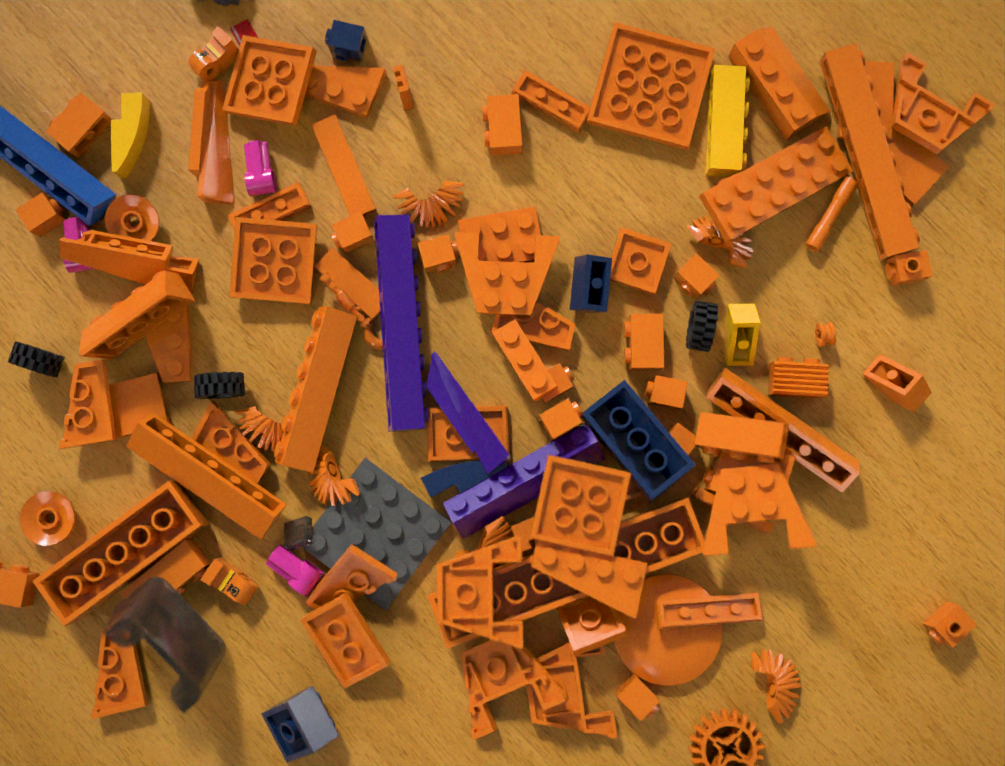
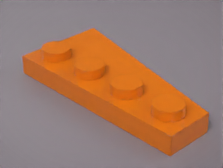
M536 540L531 567L636 619L647 568L646 562Z

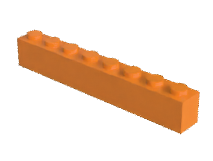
M857 43L825 52L820 59V64L853 173L859 184L858 189L881 261L918 249L920 236L918 230L913 228L910 219L912 217L911 206L908 202L905 203L902 193L904 192V183L901 177L897 176L895 170L897 164L896 157L892 151L890 152L887 144L889 140L888 131L885 126H882L879 118L881 116V108L878 101H874L872 95L873 82L871 77L867 76L864 66L866 62L862 50L859 51Z

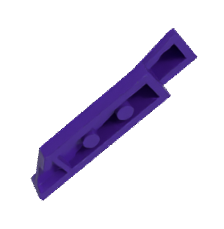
M433 352L426 387L472 454L477 453L488 475L509 461L510 455L438 354Z

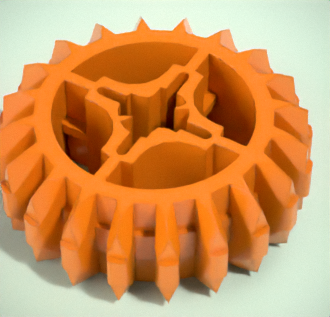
M721 708L720 716L718 717L716 712L712 710L710 711L712 719L708 721L705 716H701L700 719L704 725L702 727L697 724L693 726L698 732V735L691 734L689 736V739L696 743L688 747L689 751L694 753L691 757L693 764H698V766H725L729 761L735 760L739 763L734 766H759L755 761L764 760V756L757 752L765 748L764 743L758 741L762 738V733L754 731L757 725L754 721L748 722L749 717L746 714L739 716L738 711L732 709L728 717L727 710ZM733 726L732 729L728 728L722 735L714 733L715 730L721 727ZM742 732H744L747 739L745 754L739 749ZM707 740L715 747L711 763L708 762L705 753ZM718 742L725 745L730 744L736 753L727 749L723 750Z

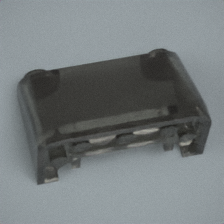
M151 577L113 607L104 631L115 644L121 647H131L144 638L179 674V680L172 686L171 700L183 713L200 699L223 660L226 650L223 639L173 586L161 577Z

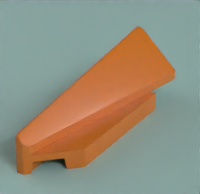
M213 79L211 81L201 80V88H196L194 92L188 170L195 177H199L197 197L201 201L212 204H233L234 190L227 113L222 110L226 98L225 85L220 79Z
M94 230L83 232L81 239L72 240L63 237L59 240L60 256L64 260L145 285L152 280L156 273L167 270L180 274L191 295H193L199 259L172 256L173 245Z

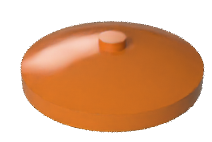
M655 574L645 577L636 619L618 611L627 636L613 642L624 664L641 679L664 686L683 684L704 673L712 664L719 651L722 640V624L657 630L653 601L706 597L710 595L700 585L683 576Z

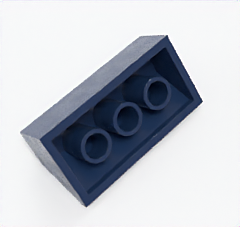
M625 380L582 412L584 423L588 425L625 472L631 473L630 479L650 503L671 488L696 465Z

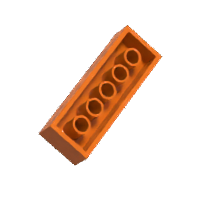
M168 481L32 582L63 626L77 623L149 570L181 542L191 539L207 527L209 522L184 487L177 481Z

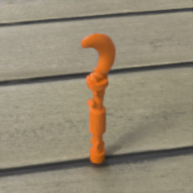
M328 272L324 273L319 279L331 288L336 294V298L346 310H350L353 315L357 316V320L361 323L359 327L363 329V337L367 345L377 350L383 349L382 339H378L372 333V319L369 317L366 319L360 313V307H355V303L344 290L341 291L333 282L332 276Z

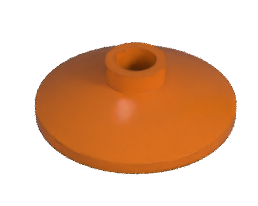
M131 194L123 195L116 198L108 206L105 214V227L110 234L152 241L159 229V216L153 204L144 197ZM134 216L139 219V224L136 227L131 224V219Z
M43 491L31 496L23 505L20 513V526L24 535L31 542L42 546L60 543L69 536L75 524L73 505L67 497L54 491ZM51 513L55 515L53 523L48 520V516Z

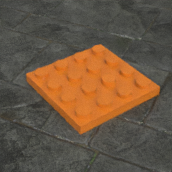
M614 22L586 123L688 150L715 48Z

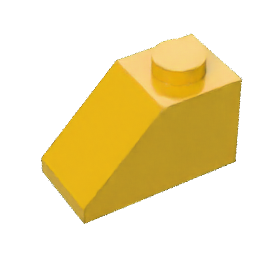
M728 304L725 321L727 366L754 365L761 324L755 304Z

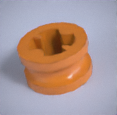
M827 322L825 326L822 323L816 324L815 336L819 347H824L825 344L829 346L835 345L836 331L832 322Z

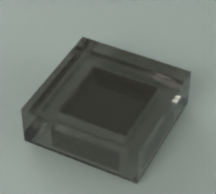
M304 516L284 523L285 549L292 551L313 544L312 518Z

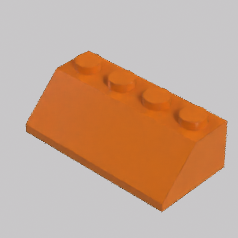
M773 27L757 29L734 44L728 55L735 66H746V76L750 77L749 87L786 140L831 112Z
M167 270L156 273L145 286L134 289L130 297L112 305L111 310L105 315L93 319L90 322V326L82 331L79 348L80 355L82 357L113 360L195 301L180 274Z

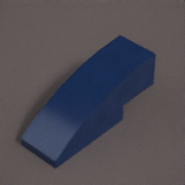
M470 461L436 470L422 477L421 480L431 497L436 496L455 484L459 492L462 493L508 467V465L504 463L487 475L481 461Z

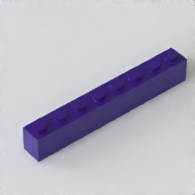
M377 215L374 220L388 432L421 430L425 428L424 424L428 423L427 407H423V397L426 396V383L421 381V370H424V356L419 354V344L422 343V329L417 328V317H420V303L415 300V291H418L419 282L418 276L413 273V265H416L417 262L416 250L412 249L411 239H414L415 236L414 223H410L409 215Z

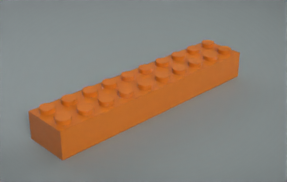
M682 497L621 520L614 556L646 562L645 574L702 553L705 540L689 498ZM533 554L523 557L522 562H509L492 569L493 621H522L588 595L531 567ZM437 590L428 594V599L437 621ZM437 622L446 649L481 636Z

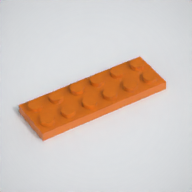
M827 126L703 192L699 198L727 243L853 172V169Z

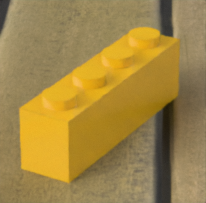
M714 65L709 75L705 176L729 177L741 172L746 167L747 154L743 153V143L747 141L748 129L744 127V118L748 116L749 103L745 102V92H748L750 77L746 76V66Z

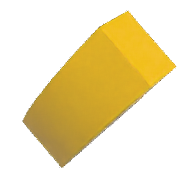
M142 92L121 93V119L111 120L112 172L121 179H126L135 166L147 136L151 101Z

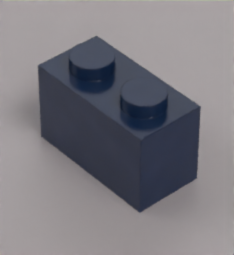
M589 254L575 257L570 310L588 313L607 312L612 258Z

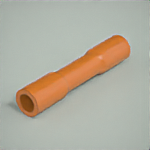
M844 177L825 214L805 243L809 250L814 252L820 251L842 209L848 204L859 184L856 180Z

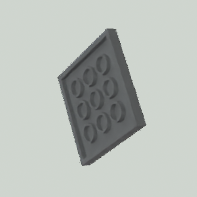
M364 458L350 477L355 479L360 495L356 496L351 492V502L346 501L344 505L341 504L339 498L336 506H331L330 503L299 545L331 569L352 544L398 573L395 581L389 584H382L377 587L375 592L369 595L364 594L386 611L451 524V521L369 459Z

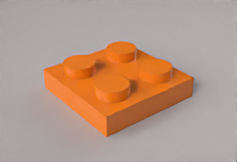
M621 227L611 255L610 281L655 295L672 243Z
M589 595L557 607L575 656L627 636L618 611Z

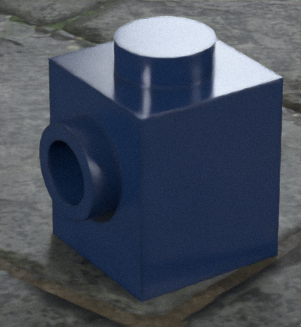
M333 20L332 28L327 29L325 44L328 45L331 55L336 59L348 61V59L362 61L368 37L364 26Z

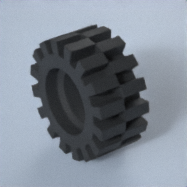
M694 301L688 321L686 348L705 352L710 351L713 338L715 337V329L717 328V304Z
M15 341L7 362L40 374L58 378L65 357Z
M212 372L194 375L195 398L221 399L244 396V373Z

